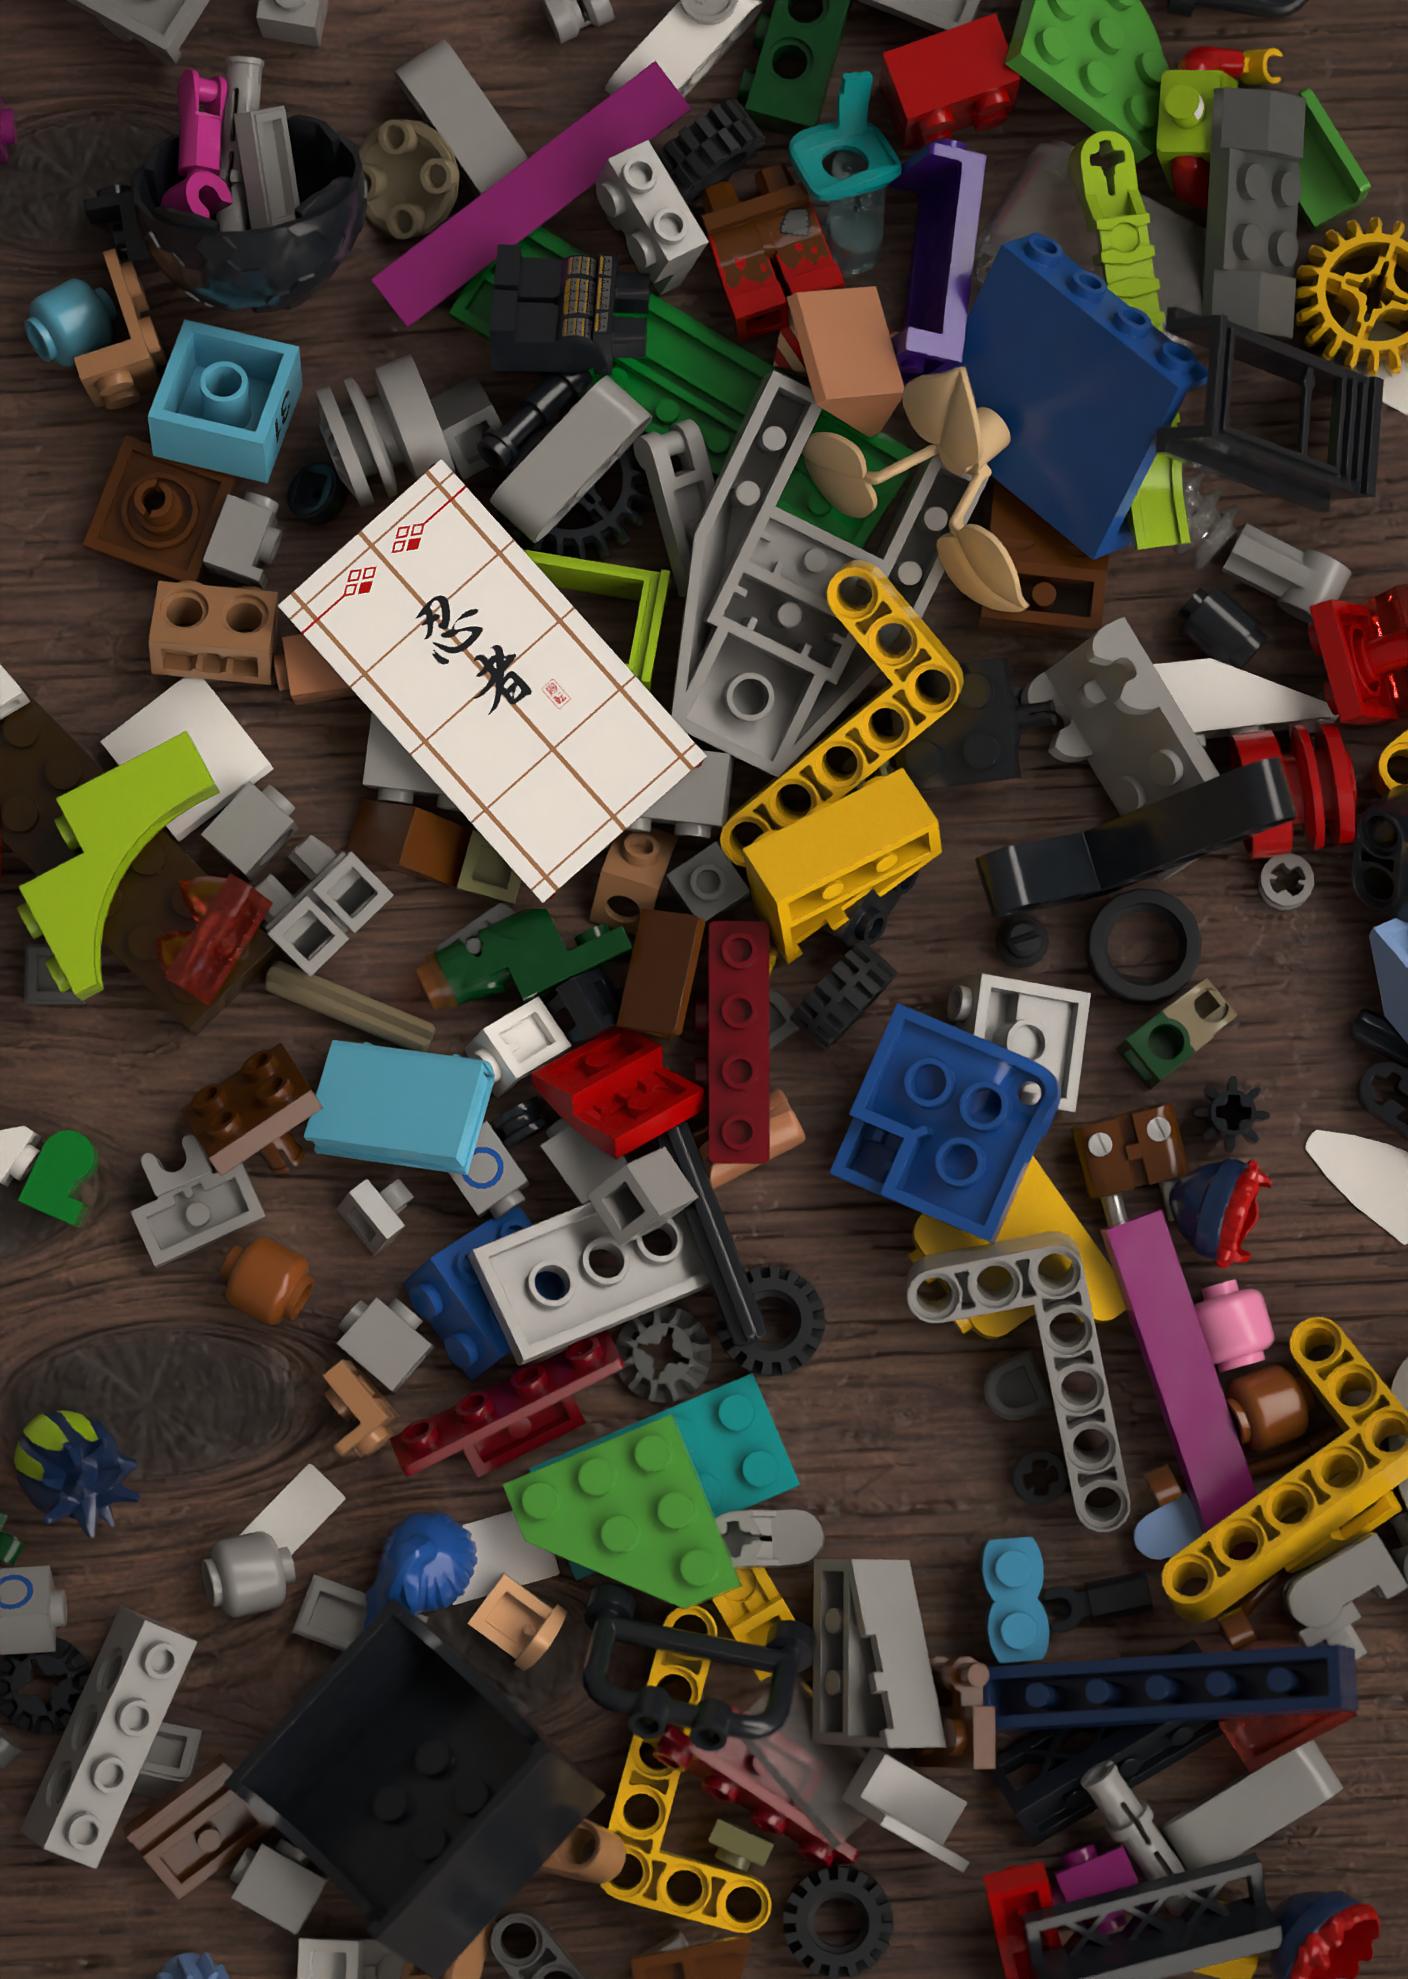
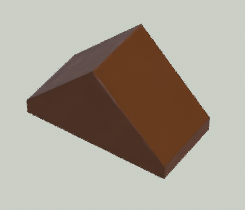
M362 798L345 854L352 851L362 862L456 889L472 830L415 806Z

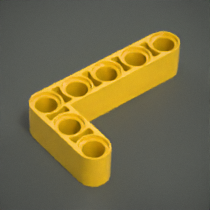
M854 560L842 565L829 582L826 592L827 602L832 612L891 682L794 761L779 778L775 777L735 810L722 829L720 843L721 849L727 858L736 865L746 867L742 851L745 846L736 837V825L742 822H752L761 827L764 833L770 830H780L804 818L816 806L823 803L836 802L950 710L961 693L964 678L963 671L958 662L884 573L871 562ZM849 576L864 578L872 588L871 601L865 605L849 603L841 592L842 580ZM888 623L903 625L911 635L912 643L910 648L900 652L891 651L886 648L880 639L881 627ZM927 670L941 671L950 681L951 690L949 694L942 698L927 696L919 686V675ZM880 708L895 710L903 719L904 730L895 736L881 734L873 724V713ZM835 746L849 748L857 758V769L846 774L834 771L827 762V750ZM789 784H797L804 787L811 796V807L804 811L789 809L781 799L782 787Z
M1310 1317L1300 1322L1290 1337V1350L1301 1377L1307 1382L1311 1391L1345 1433L1179 1551L1165 1564L1162 1572V1585L1175 1612L1186 1621L1200 1623L1216 1617L1408 1478V1412L1342 1329L1330 1319ZM1319 1345H1329L1335 1348L1331 1356L1323 1361L1307 1359L1308 1353ZM1363 1389L1371 1393L1369 1399L1359 1406L1350 1407L1342 1404L1347 1394L1354 1390ZM1401 1435L1407 1438L1406 1444L1395 1452H1384L1378 1449L1380 1443L1388 1436ZM1350 1470L1358 1474L1356 1480L1345 1488H1334L1328 1485L1330 1479L1340 1471ZM1292 1506H1301L1308 1509L1306 1516L1295 1524L1279 1522L1281 1514ZM1242 1542L1258 1544L1256 1552L1248 1559L1237 1561L1229 1558L1231 1550ZM1201 1577L1208 1580L1206 1588L1196 1596L1186 1597L1179 1594L1182 1585L1192 1578Z
M698 1605L688 1609L676 1608L668 1615L663 1625L673 1628L675 1621L681 1616L687 1614L696 1615L706 1623L708 1635L717 1637V1626L714 1618L706 1609ZM656 1650L647 1686H657L664 1676L679 1674L688 1680L692 1688V1697L688 1703L697 1704L702 1696L711 1661ZM674 1726L690 1737L691 1729ZM634 1734L608 1830L617 1833L623 1840L626 1854L637 1857L641 1862L643 1876L636 1885L631 1887H620L614 1884L612 1880L600 1884L608 1895L618 1900L740 1933L758 1930L766 1923L771 1913V1897L767 1886L761 1879L751 1874L660 1850L681 1771L674 1770L668 1766L661 1769L648 1766L642 1760L640 1754V1746L643 1740ZM639 1793L653 1797L660 1809L657 1821L646 1828H638L631 1825L624 1814L626 1801L631 1796ZM680 1870H690L696 1873L703 1885L700 1896L694 1902L688 1904L674 1901L667 1891V1881L672 1874ZM741 1886L756 1890L762 1901L758 1914L748 1920H739L733 1917L726 1907V1899L729 1893Z

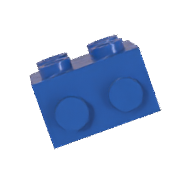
M519 1207L497 1220L494 1217L438 1252L402 1283L410 1295L411 1303L416 1312L429 1321L445 1344V1350L450 1360L457 1367L463 1369L471 1382L492 1369L511 1352V1348L468 1255L473 1249L533 1226L524 1211ZM549 1271L536 1274L535 1287L542 1297L548 1300H559L564 1297L565 1285L557 1274Z

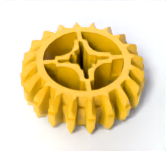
M1373 217L1369 222L1367 234H1363L1357 221L1350 220L1345 226L1346 240L1338 232L1330 229L1323 238L1327 250L1321 246L1312 245L1306 256L1313 266L1300 265L1295 275L1301 283L1307 285L1295 289V303L1309 306L1296 314L1294 318L1295 324L1303 327L1315 326L1304 339L1305 344L1308 347H1312L1324 341L1328 346L1325 348L1321 358L1331 362L1336 353L1346 358L1342 367L1352 371L1357 361L1364 362V375L1367 377L1376 376L1379 362H1383L1386 372L1391 377L1397 376L1401 371L1400 356L1408 364V331L1399 337L1386 341L1368 340L1372 328L1378 323L1392 322L1399 325L1402 320L1408 322V293L1397 286L1393 276L1396 264L1408 273V242L1401 239L1405 227L1402 221H1396L1390 234L1382 233L1381 219ZM1360 256L1378 257L1374 268L1368 273L1359 275L1346 272L1344 276L1332 273L1336 267L1352 258ZM1381 275L1382 280L1378 289L1380 291V304L1377 309L1373 308L1367 322H1365L1364 316L1368 307L1365 305L1367 301L1366 293L1369 288H1373L1378 276ZM1326 293L1334 295V302L1345 306L1351 313L1353 323L1350 333L1344 330L1333 318L1327 304Z

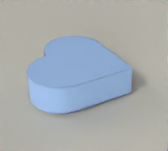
M1186 1492L1182 1493V1497L1145 1515L1137 1522L1133 1530V1542L1136 1549L1141 1555L1156 1560L1167 1557L1171 1559L1179 1551L1202 1536L1192 1502Z

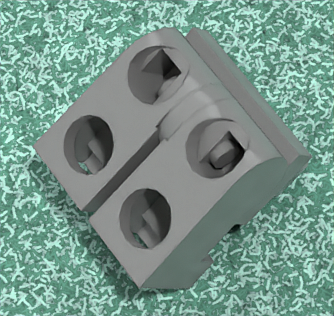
M309 834L287 856L309 880L291 895L269 873L247 896L257 912L266 921L262 927L267 931V934L311 977L349 940L345 933L348 930L356 933L394 894L352 851L345 854L343 851L338 850L335 853L329 846Z
M1369 1532L1344 1548L1294 1574L1285 1582L1281 1591V1604L1284 1612L1290 1619L1300 1623L1292 1628L1291 1631L1301 1646L1340 1644L1355 1648L1356 1660L1365 1655L1367 1651L1351 1626V1623L1361 1618L1352 1600L1370 1589L1374 1591L1377 1597L1389 1599L1408 1588V1585L1377 1533Z

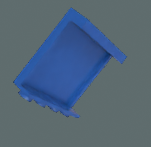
M1038 232L1001 244L967 318L962 362L954 367H966L976 409L986 407L993 410L1003 419L1009 429L1011 437L1009 445L987 463L992 471L991 475L1092 560L1129 545L1132 538L1125 516L1157 454L1158 428H1170L1188 390L1206 384L1208 369L1196 360L1195 354L1189 348L1173 342L1151 324L1150 318L1143 311L1126 304L1107 288L1105 281L1092 272L1085 271L1063 253L1062 247L1056 241Z

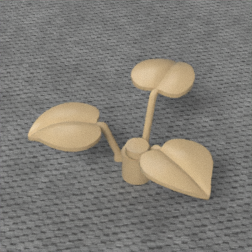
M958 367L938 374L922 375L914 378L905 386L902 399L907 417L919 436L933 444L880 471H867L862 451L847 438L831 432H816L809 435L801 452L805 457L806 468L823 497L836 510L850 517L863 518L876 509L878 500L872 485L882 483L939 454L944 466L953 474L959 476L965 473L971 474L973 477L949 521V528L952 533H946L937 540V550L943 568L962 593L985 607L1004 612H1021L1030 606L1022 596L1016 568L1001 541L994 534L979 525H964V517L982 482L992 474L987 463L1005 449L1011 439L1006 423L996 412L986 407L976 409L966 367Z

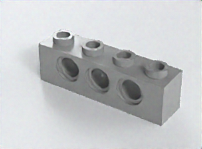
M120 1606L20 1832L43 1849L97 1869L197 1644L196 1640L172 1626Z

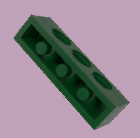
M776 0L772 15L761 13L753 40V47L762 49L756 71L748 68L745 69L737 101L740 104L746 105V113L758 128L793 137L800 131L819 124L853 0ZM809 2L819 8L821 15L811 23H800L791 17L789 11L798 3ZM790 57L802 62L806 70L798 78L784 79L776 74L773 67L779 60Z

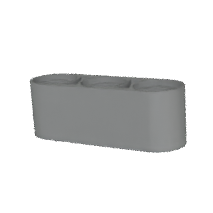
M440 40L394 71L399 85L426 125L438 131L453 150L459 173L476 197H479L528 159L523 149L446 40Z
M608 375L603 377L502 482L491 497L490 503L533 543H537L556 526L634 443L635 439L649 425L653 416Z
M1310 1734L1280 1750L1162 1825L1161 1830L1186 1871L1234 1859L1333 1797L1343 1789V1786Z

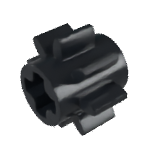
M1231 1076L1228 1079L1226 1091L1221 1094L1214 1087L1207 1085L1203 1089V1093L1211 1103L1208 1108H1199L1192 1112V1117L1206 1119V1124L1209 1128L1203 1134L1201 1141L1203 1143L1207 1142L1214 1136L1224 1139L1226 1153L1233 1152L1236 1138L1241 1135L1248 1143L1256 1144L1259 1138L1257 1133L1251 1128L1254 1122H1262L1270 1118V1113L1260 1110L1256 1111V1106L1253 1102L1259 1096L1261 1089L1259 1087L1254 1088L1247 1094L1237 1090L1238 1082L1236 1076ZM1228 1099L1235 1101V1109L1239 1112H1245L1246 1119L1241 1120L1235 1125L1234 1131L1227 1129L1225 1119L1216 1118L1215 1111L1221 1110L1227 1104Z

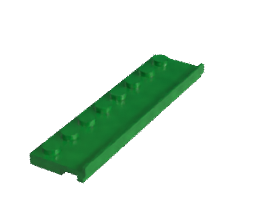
M541 226L517 244L522 246V257L562 260L571 255L589 256ZM496 261L467 283L449 312L452 320L489 342ZM650 293L649 314H616V317L647 318L646 358H613L612 375L608 376L653 416L651 422L643 431V435L653 431L662 435L668 433L670 425L688 418L692 419L702 433L712 474L717 479L739 426L764 375L774 370L792 380L794 379ZM594 368L589 369V372L591 373L594 380V385L603 377L607 376L594 375ZM823 408L810 433L831 432L847 438L862 451L867 471L872 472L880 471L915 453L882 432L869 438ZM800 454L775 507L863 550L915 466L882 483L872 485L878 500L876 509L866 517L855 518L836 510L823 497L806 468L805 457Z

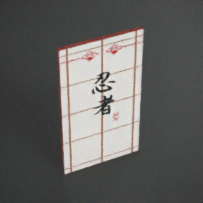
M442 459L437 463H433L422 477L295 591L284 596L282 602L278 605L542 903L553 899L556 892L687 774L694 768H699L707 757Z

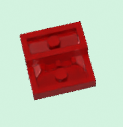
M616 1027L531 1073L532 1084L550 1106L586 1140L616 1160L706 1109L704 1088L663 1066L661 1045L638 1033L621 1027Z

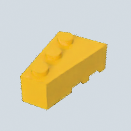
M901 768L887 776H877L868 780L859 790L834 803H823L816 806L804 818L780 830H770L761 834L751 845L743 848L742 851L754 912L760 921H765L769 924L771 939L787 964H790L803 954L798 946L800 942L827 923L834 931L849 921L844 910L873 889L882 897L941 854L942 846L937 818L904 768Z

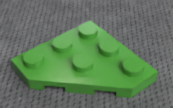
M672 1414L502 1484L525 1542L683 1609H688L743 1586L675 1416Z

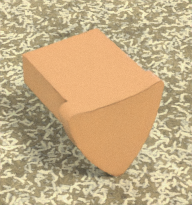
M504 1573L468 1624L514 1657L516 1660L513 1664L522 1671H525L533 1666L550 1647L563 1624L567 1611L558 1604L554 1608L550 1607Z

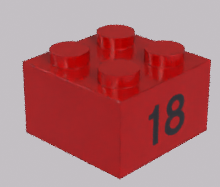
M996 13L882 53L879 86L903 150L917 145L919 150H921L928 143L937 139L952 140L953 136L951 133L974 126L977 132L997 127L1009 119L1007 113L1013 112L1015 109L1020 77L1018 73L1005 64L1009 47Z

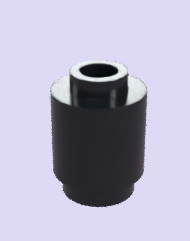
M1218 586L1210 594L1200 587L1177 614L1185 621L1178 631L1209 658L1238 669H1242L1268 638L1258 628L1261 622Z

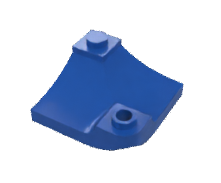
M897 1003L849 1115L853 1117L829 1173L890 1201H894L995 1244L1033 1153L1041 1138L1047 1134L1060 1104L1061 1088L1059 1082L1051 1071L1038 1062ZM1030 1084L1038 1085L1041 1089V1097L1038 1102L1033 1105L1023 1104L1021 1092L1024 1087Z

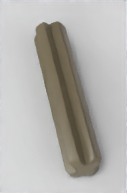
M274 961L266 975L264 987L268 992L408 1050L427 1052L434 1039L436 1028L432 1023L314 974L309 977L304 970L283 961Z

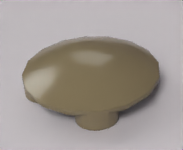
M392 119L379 125L363 140L358 151L363 174L367 180L366 217L372 225L398 239H411L431 233L449 217L458 198L460 174L454 152L438 131L421 121Z

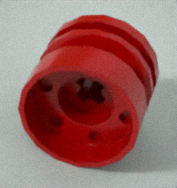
M1334 719L1318 721L1316 724L1315 750L1304 724L1294 725L1292 728L1290 754L1282 755L1279 743L1271 729L1236 734L1230 737V771L1264 759L1281 758L1299 816L1285 824L1242 840L1250 860L1289 854L1292 851L1293 826L1297 825L1302 826L1305 838L1312 850L1324 847L1325 821H1327L1331 838L1336 847L1350 845L1354 842L1355 810L1357 809L1356 781L1350 755L1346 751L1338 725Z

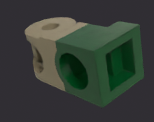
M1206 978L1128 1036L1116 1050L1147 1088L1151 1090L1198 1052L1238 1014L1211 981Z

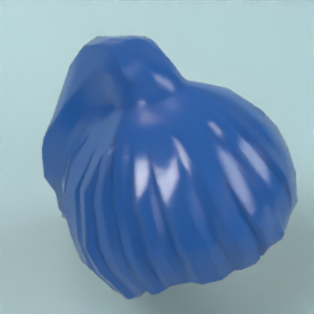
M435 1511L431 1514L425 1512L412 1513L401 1524L396 1525L390 1532L391 1536L386 1537L384 1541L383 1553L379 1558L381 1563H379L377 1568L379 1573L376 1575L375 1583L366 1594L367 1616L364 1622V1629L393 1598L413 1614L418 1615L422 1612L447 1608L459 1596L464 1595L465 1588L468 1587L470 1578L474 1574L473 1568L477 1564L478 1559L475 1556L477 1552L476 1543L471 1540L472 1533L463 1528V1525L459 1522L454 1521L447 1513L443 1514L442 1511Z

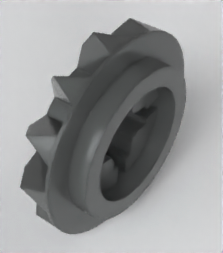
M663 1306L629 1320L622 1328L616 1341V1348L625 1365L623 1369L618 1371L620 1377L632 1392L649 1401L668 1403L689 1396L703 1383L710 1369L712 1350L707 1332L694 1316L678 1307ZM668 1328L674 1329L671 1337L674 1340L673 1350L681 1353V1357L690 1359L689 1363H668L665 1366L664 1372H660L658 1380L652 1379L655 1369H653L654 1358L646 1355V1351L637 1349L638 1344L646 1346L649 1343L659 1345L662 1337H666Z

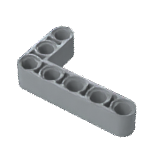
M1043 1232L998 1241L995 1244L988 1243L932 1254L918 1259L910 1267L906 1276L907 1302L911 1311L923 1321L942 1323L1029 1305L1035 1306L1077 1515L1088 1529L1096 1532H1110L1119 1528L1127 1520L1130 1513V1497L1081 1253L1077 1243L1069 1235L1061 1232ZM1052 1253L1065 1255L1072 1262L1070 1268L1058 1277H1049L1038 1269L1040 1261ZM991 1265L1002 1266L1011 1273L1009 1281L997 1289L987 1288L977 1279L980 1272ZM931 1277L944 1279L951 1286L949 1293L939 1300L925 1299L918 1293L917 1289L924 1280ZM1063 1312L1075 1313L1083 1319L1081 1327L1070 1335H1061L1054 1332L1050 1328V1324L1058 1314ZM1074 1371H1085L1095 1378L1093 1385L1081 1393L1070 1392L1061 1384L1064 1378ZM1086 1429H1096L1107 1436L1104 1443L1094 1450L1080 1449L1073 1442L1075 1437ZM1098 1487H1108L1118 1494L1116 1500L1104 1508L1093 1507L1085 1501L1087 1495Z

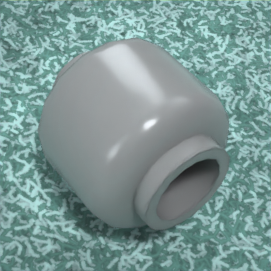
M263 1531L219 1540L212 1546L210 1558L203 1559L201 1562L203 1583L211 1606H221L222 1610L233 1618L280 1607L285 1600L286 1584L295 1582L296 1578L293 1559L288 1547L278 1548L274 1539Z

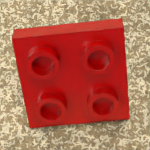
M1330 599L1309 606L1313 622L1308 624V635L1315 654L1319 658L1323 657L1329 678V680L1324 682V694L1331 712L1335 716L1339 715L1341 723L1378 727L1399 720L1386 672L1408 665V628L1376 637L1367 605Z

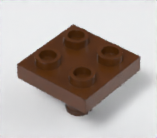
M125 434L82 545L89 551L176 583L184 580L199 582L205 569L203 558L228 494L233 496L239 479L235 475L153 456L150 443Z
M279 1043L270 1050H262L250 1056L239 1071L221 1083L210 1084L202 1088L194 1095L191 1103L183 1107L181 1111L206 1155L221 1176L258 1151L267 1162L270 1171L273 1174L280 1175L290 1171L278 1152L280 1149L285 1152L294 1167L302 1161L305 1155L304 1149L296 1142L289 1130L323 1107L283 1044Z

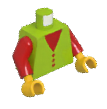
M1198 46L1185 53L1178 63L1177 70H1164L1162 72L1156 144L1157 156L1171 191L1180 200L1205 210L1208 209L1214 88H1238V81L1236 79L1239 77L1246 85L1279 83L1281 77H1271L1268 74L1267 60L1268 58L1282 57L1280 50L1276 48L1246 50L1242 53L1241 50Z

